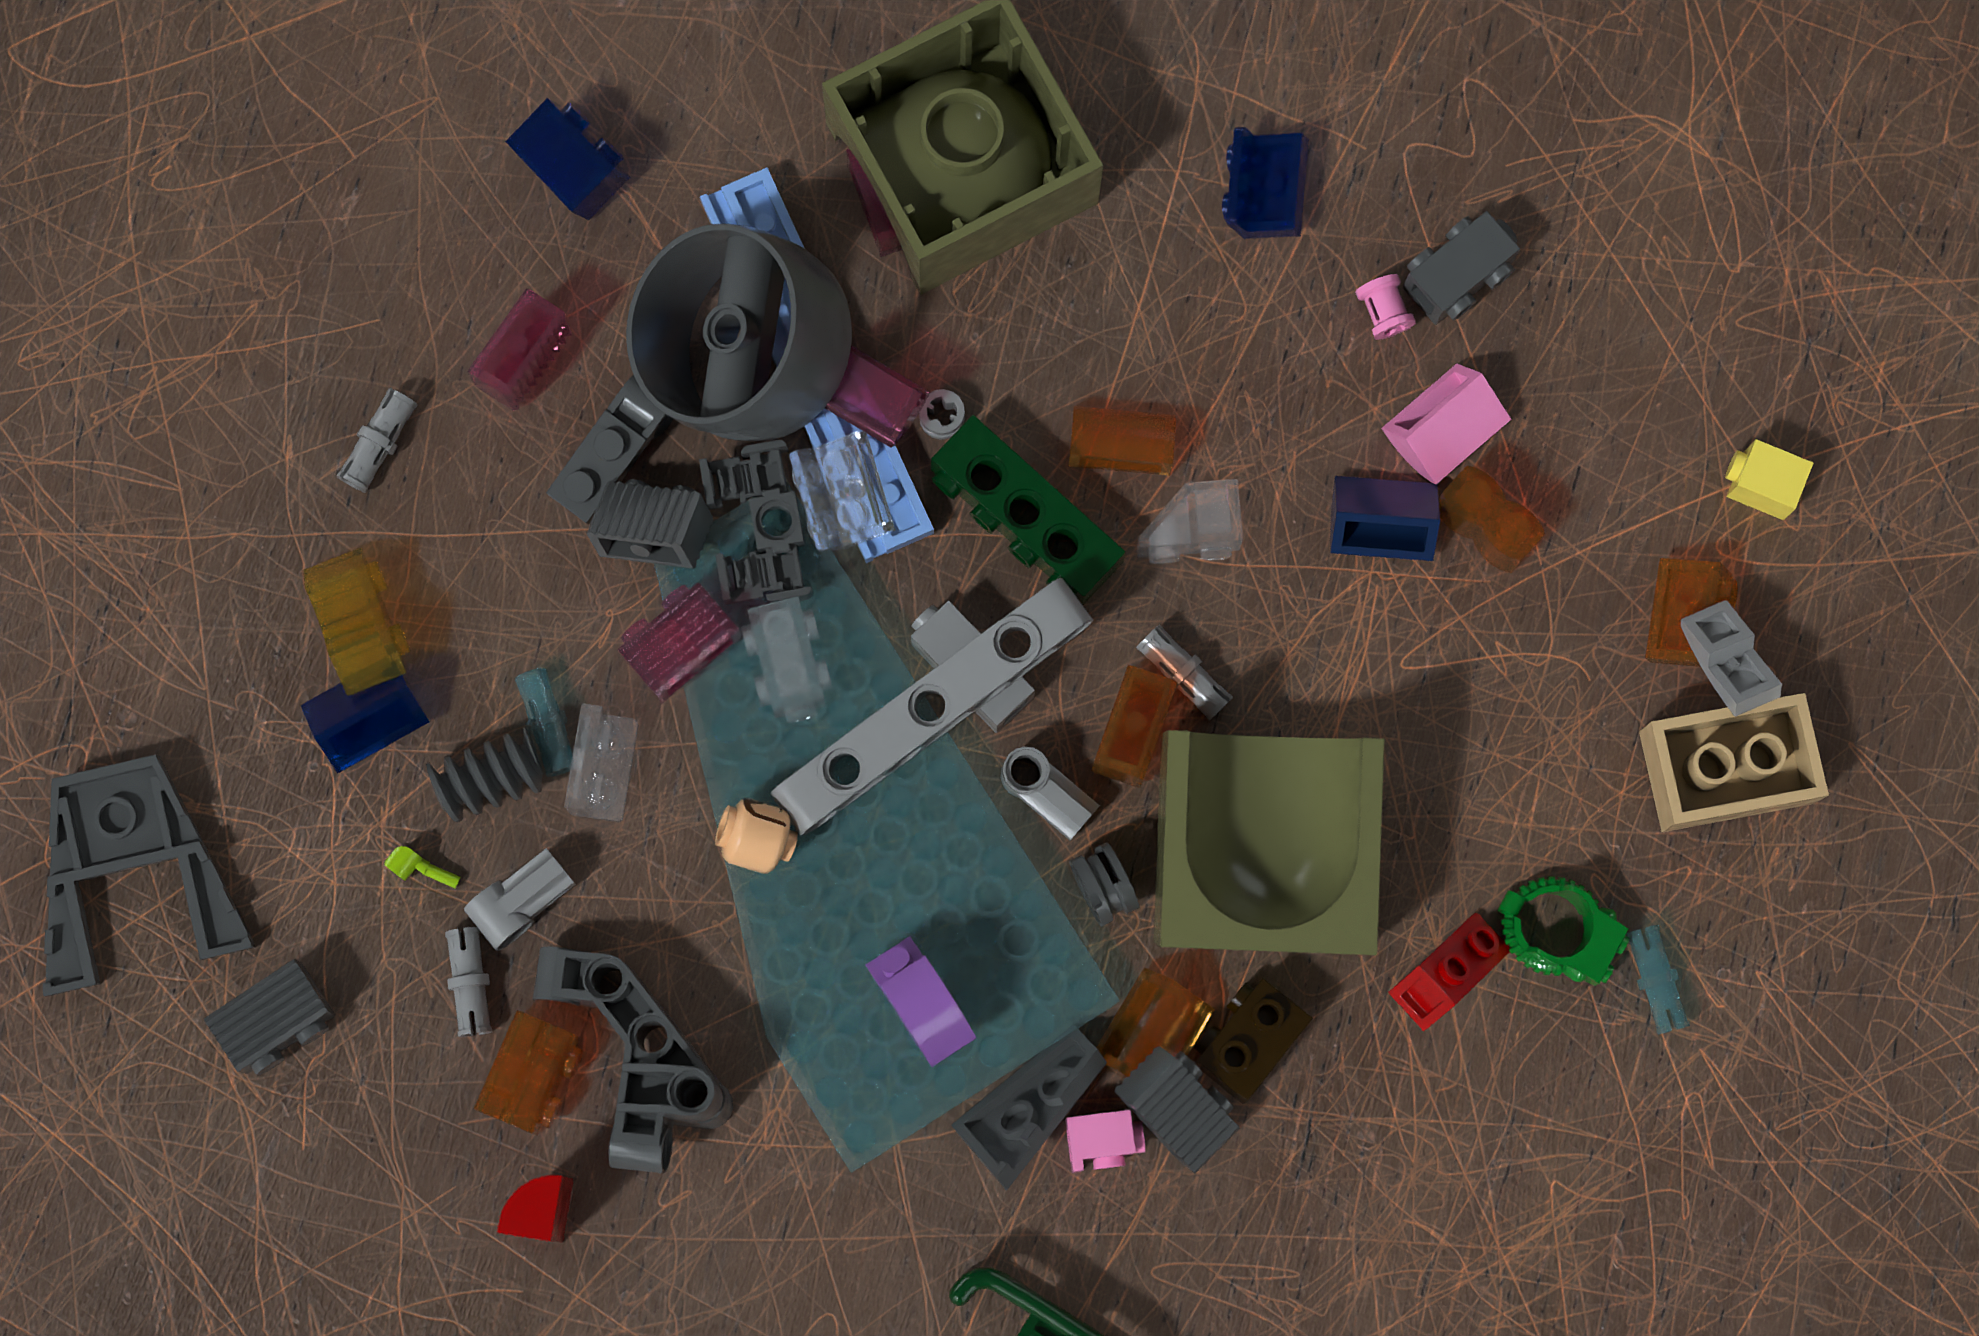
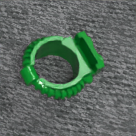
M1548 876L1547 879L1539 877L1537 881H1528L1526 886L1521 885L1516 893L1508 890L1498 907V911L1504 914L1501 925H1504L1502 935L1506 936L1505 944H1509V951L1511 954L1514 953L1516 955L1515 959L1518 962H1524L1523 966L1533 968L1532 971L1536 973L1542 971L1543 975L1548 976L1551 973L1554 976H1560L1561 973H1564L1574 982L1585 981L1593 986L1600 984V982L1606 983L1615 968L1610 964L1616 953L1621 955L1630 940L1629 937L1625 936L1629 928L1617 921V914L1613 909L1599 908V901L1597 898L1593 899L1591 891L1584 890L1585 886L1581 884L1576 885L1574 880L1569 879L1566 881L1565 877H1558V879H1555L1554 876ZM1554 894L1567 899L1574 905L1579 915L1583 917L1584 933L1581 944L1573 953L1565 957H1556L1537 947L1529 946L1521 930V919L1517 917L1525 902L1531 901L1539 895Z

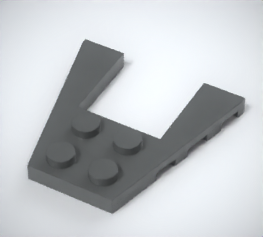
M151 755L52 778L49 829L51 866L50 876L47 877L49 914L48 930H45L44 954H47L46 983H43L44 997L101 984L79 882L178 859L200 960L256 948L160 756Z

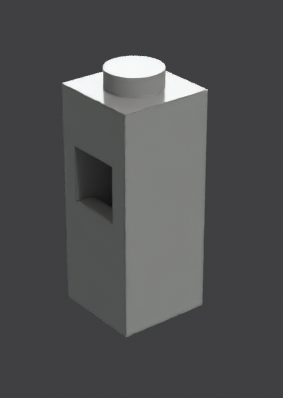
M948 601L940 609L935 605H931L913 622L912 627L916 631L911 635V645L933 668H936L981 633ZM1021 677L975 712L997 734L1034 699L1035 689Z

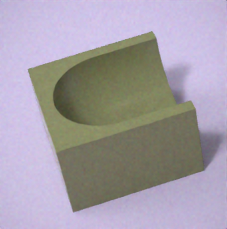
M985 0L822 83L826 125L835 141L842 139L846 143L873 186L898 237L909 266L911 279L920 295L1097 205L1099 202L1103 164L1010 0Z
M1175 730L1161 733L1154 943L1160 947L1377 955L1384 739L1268 737Z

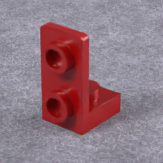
M1474 913L1388 993L1414 1022L1425 1031L1467 995L1510 952V947L1505 944V941L1478 913Z

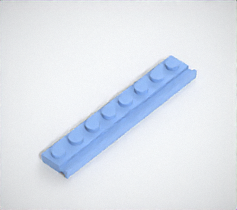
M768 168L727 184L710 195L706 193L700 196L701 203L711 224H734L758 228L804 248ZM785 278L772 354L776 367H778L783 356L791 323L790 294ZM850 350L848 364L838 389L825 408L805 425L804 429L865 562L868 563L885 553L889 554L934 534V528L854 354Z

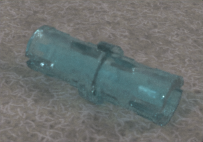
M538 668L518 675L515 678V682L522 696L529 719L525 725L530 735H534L538 744L547 777L562 775L578 768L579 765L571 748L564 725L568 720L565 711L559 710L547 669Z
M1659 924L1644 929L1650 950L1646 948L1641 929L1626 934L1630 938L1629 942L1641 979L1636 981L1639 990L1645 989L1657 1028V1035L1672 1031L1666 1012L1667 1009L1670 1011L1675 1030L1691 1026L1687 1020L1675 980L1680 978L1677 969L1671 970L1659 931Z

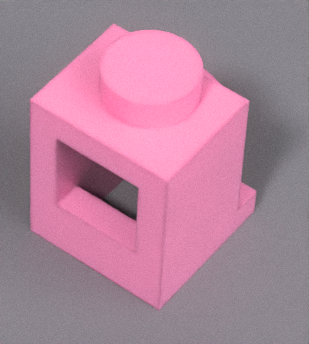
M1130 1110L1068 1117L1065 1119L1072 1173L1084 1171L1083 1161L1093 1160L1094 1170L1125 1166L1124 1156L1145 1152L1142 1122H1132Z

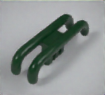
M992 1267L975 1268L964 1273L953 1284L949 1292L950 1301L956 1306H963L976 1291L990 1289L1023 1309L1030 1315L1017 1336H1105L1009 1274Z

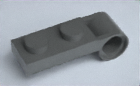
M633 375L603 412L546 494L582 521L591 524L607 482L609 480L615 483L622 482L651 440L658 438L674 419L654 406L640 389Z

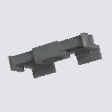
M782 440L744 446L741 450V456L745 461H740V457L708 462L707 458L699 459L706 504L709 510L723 508L722 501L740 498V503L745 504L748 503L747 498L757 497L749 499L759 555H756V551L749 552L750 559L732 561V556L725 557L723 553L715 555L722 598L725 605L764 598L763 592L773 591L771 594H766L768 602L773 606L786 604V600L796 599L799 602L808 600L813 596L812 586L805 587L798 547L805 546L797 495L795 491L788 492L781 453L789 452L786 443ZM716 474L720 499H715L716 494L712 476ZM775 509L784 510L792 517L790 529L781 536L769 535L763 529L765 515ZM732 565L736 589L733 591H731V581L728 566Z

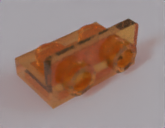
M1660 558L1645 658L1650 663L1701 667L1681 628V619L1725 600L1735 608L1738 596L1737 581L1733 579L1732 574L1721 562Z

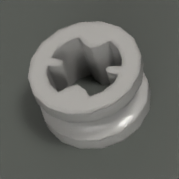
M945 389L934 390L928 393L921 401L919 408V419L922 429L932 438L939 440L950 439L961 428L965 420L964 404L960 397L954 392ZM942 403L946 410L954 409L957 415H950L949 425L942 426L938 419L929 420L927 414H934L935 404Z

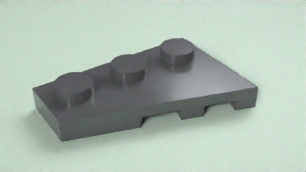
M1073 1025L951 1126L1007 1191L1107 1062L1099 1050Z

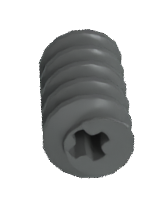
M523 727V744L520 745L509 733L504 734L503 751L498 752L489 740L485 741L484 758L478 759L469 747L464 749L463 766L459 767L450 755L444 756V772L441 774L429 762L426 763L436 797L443 811L454 822L462 821L463 804H466L473 814H482L483 797H486L495 808L501 807L504 789L514 800L522 799L523 782L536 794L542 791V775L544 774L533 740L526 727Z

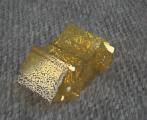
M358 548L304 569L303 576L306 592L319 621L327 652L347 696L406 674L402 655L410 653L411 649L400 623L392 625L380 594V592L387 590L388 586L377 560L368 563L362 548Z

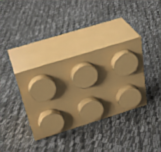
M1805 693L1777 698L1736 717L1727 707L1652 721L1639 731L1661 832L1811 805L1829 796Z

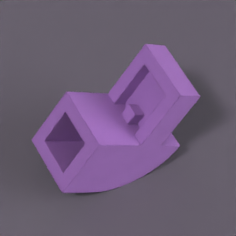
M910 936L865 965L931 1067L977 1038L941 978Z

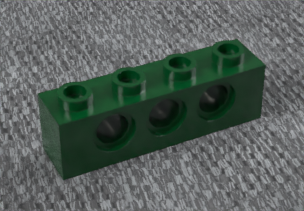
M972 415L931 458V471L935 473L932 481L945 495L953 500L959 495L973 508L970 515L976 523L990 534L997 529L1011 542L1007 548L1020 563L1027 568H1031L1035 564L1049 577L1045 581L1047 585L1059 578H1063L1082 605L1123 564L1126 551L975 415ZM990 470L999 476L1001 482L995 489L984 491L973 484V476L979 471ZM1028 504L1036 509L1039 517L1032 524L1020 525L1011 518L1010 511L1017 505ZM1065 538L1075 545L1077 552L1071 558L1061 560L1050 554L1048 545L1055 539Z

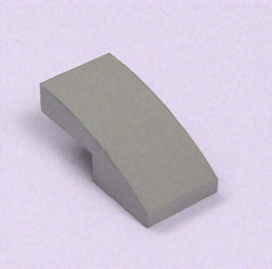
M1727 600L1681 619V628L1695 657L1714 689L1735 717L1781 697L1782 683L1753 648L1755 634Z

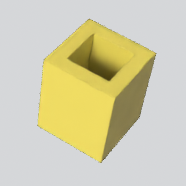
M1755 439L1744 452L1739 450L1735 452L1725 475L1726 479L1732 481L1726 497L1784 520L1796 509L1814 463Z

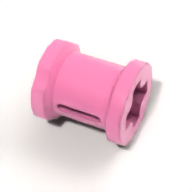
M1397 274L1374 279L1359 287L1355 292L1358 300L1365 301L1374 324L1372 333L1375 340L1392 337L1416 324L1413 314L1407 312L1398 290L1401 281Z

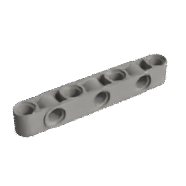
M1063 578L1053 581L780 783L770 793V796L778 807L788 812L791 825L800 837H804L876 786L1080 634L1093 622V618ZM1014 631L1027 633L1031 639L1029 651L1019 658L1006 656L1002 647L1005 637ZM929 694L941 695L945 701L944 713L935 721H924L918 713L920 701ZM853 756L860 765L859 776L854 782L848 785H841L834 777L835 765L841 758Z

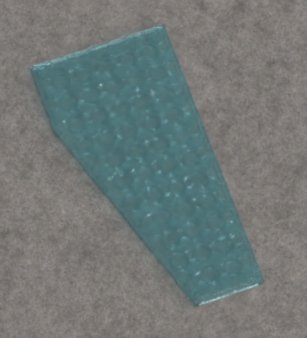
M786 480L788 492L793 491ZM798 497L805 546L798 547L804 586H812L813 596L808 600L798 602L796 599L786 600V604L773 606L766 598V594H771L773 591L763 592L764 598L725 605L722 598L715 555L723 553L725 557L732 556V561L750 559L749 552L756 551V555H759L749 500L747 501L748 503L739 505L713 521V524L710 525V533L706 534V542L703 543V550L700 551V559L696 562V568L654 564L717 829L725 808L728 805L735 807L743 798H752L778 807L770 793L780 783L916 683ZM781 509L770 511L763 520L764 531L772 536L785 534L792 525V517L788 512ZM732 565L728 566L731 581V591H733L736 589ZM924 696L918 706L920 718L924 721L939 719ZM948 732L820 827L804 837H800L798 834L797 843L789 862L780 860L777 867L770 873H758L730 864L725 860L766 1037L851 1174L1120 1002ZM853 756L841 758L834 768V777L841 785H848L854 782L860 773L858 760ZM791 825L790 830L797 832ZM909 936L923 956L925 955L977 1037L933 1067H931L909 1035L896 1011L865 966Z

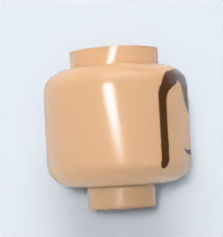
M743 798L735 807L728 805L725 808L717 829L715 845L722 847V856L728 863L758 873L768 874L777 867L780 860L789 862L797 843L798 833L790 830V816L784 809L752 798Z

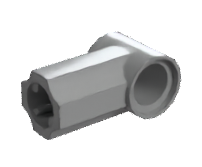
M1024 746L1015 749L1007 756L1001 768L1000 778L1007 792L1024 801L1069 841L1100 806L1052 766L1045 755L1034 747ZM1021 759L1030 760L1038 767L1039 780L1030 786H1022L1016 783L1011 775V765Z
M546 848L504 882L497 881L481 891L465 906L464 911L496 951H500L523 935L534 922L532 919L552 905L554 901L576 884Z

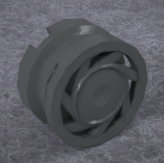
M1108 842L1096 847L1095 854L1088 858L1080 855L1069 860L1080 891L1101 927L1112 922L1114 914L1120 911L1128 914L1139 908L1137 897L1128 876Z

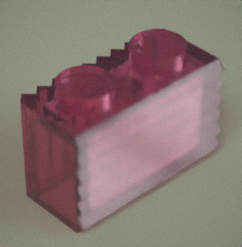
M526 288L467 371L474 385L512 411L520 410L519 402L525 401L524 394L531 393L530 386L537 385L536 378L543 377L542 369L549 368L548 361L555 360L554 353L561 352L559 345L566 344L565 337L572 335L564 311Z
M699 582L690 590L685 585L675 589L661 603V606L665 609L650 623L645 618L640 619L621 636V640L625 644L617 649L619 654L661 704L666 702L669 697L673 696L741 638L738 627Z

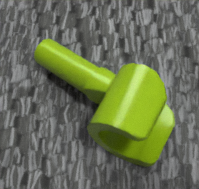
M406 846L395 848L384 862L387 868L404 881L409 878L415 869L423 875L456 889L461 878L431 864Z

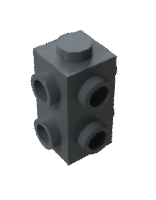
M1488 211L1484 212L1474 221L1469 216L1463 218L1446 234V238L1449 241L1436 252L1431 247L1426 248L1407 265L1410 273L1403 285V289L1435 326L1448 315L1453 321L1461 317L1476 303L1477 300L1473 297L1476 292L1486 284L1492 290L1495 289L1515 271L1511 264L1520 250L1516 244L1517 237L1506 222L1501 219L1495 220Z

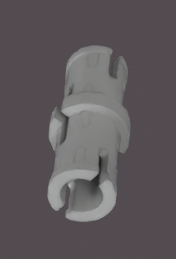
M388 388L379 408L368 425H362L356 434L359 440L336 476L356 490L366 493L374 475L384 462L386 456L393 455L398 446L395 444V441L405 423L418 406L417 403L404 394Z
M1160 624L1136 647L1169 679L1166 684L1173 691L1178 688L1197 706L1209 721L1233 698L1200 666L1203 661L1196 654L1191 657L1172 639Z
M477 927L464 928L466 944L464 951L459 929L445 932L452 978L447 979L448 990L454 991L458 1037L474 1036L472 1014L475 1016L476 1033L479 1035L492 1033L485 987L490 985L489 974L483 973L479 940L480 930Z

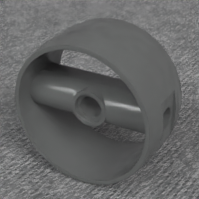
M734 224L701 226L680 235L665 246L652 260L639 280L630 304L626 329L627 351L632 372L640 389L654 406L687 427L736 441L774 440L787 436L812 421L825 408L839 387L848 364L852 340V324L847 299L838 280L829 268L803 247L758 228ZM722 276L718 304L707 315L703 325V338L710 349L703 399L701 400L691 374V333L703 300ZM785 278L791 302L790 331L783 356L772 377L769 379Z

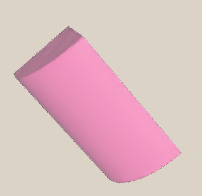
M1455 364L1381 429L1400 455L1419 474L1436 485L1506 425L1511 418L1482 373Z

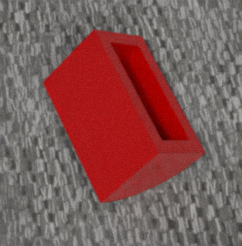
M548 1175L535 1178L520 1186L503 1207L497 1233L563 1243L574 1179L559 1175Z

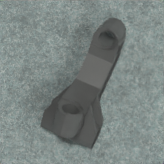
M561 947L540 948L532 1000H551L587 1008H597L625 1042L615 1122L609 1143V1164L611 1168L666 1173L672 1153L673 1125L700 1129H714L722 1126L731 1117L733 1111V1098L729 1090L718 1080L637 973L621 959L609 954L582 952ZM611 971H621L622 983L619 989L612 994H602L600 990L602 978ZM655 1028H665L667 1041L664 1047L654 1053L646 1052L644 1041L647 1034ZM707 1090L706 1100L702 1105L694 1108L696 1096L700 1092Z

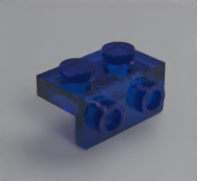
M1246 127L1234 128L1233 144H1229L1226 152V163L1230 172L1229 191L1224 194L1222 199V213L1227 225L1242 238L1301 236L1309 139L1303 133L1254 136Z

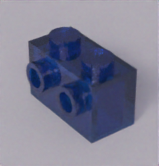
M546 98L505 142L572 213L590 220L630 178L619 165L624 157L605 138L601 137L596 141L585 130L591 123L573 104L568 102L563 107Z

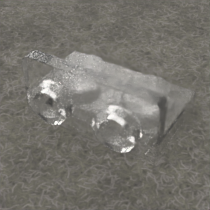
M866 431L853 432L816 448L798 449L789 454L793 467V481L796 488L800 491L807 515V529L819 552L847 549L895 531Z
M581 704L564 805L571 816L621 822L623 820L639 727L636 719L607 715L603 706Z

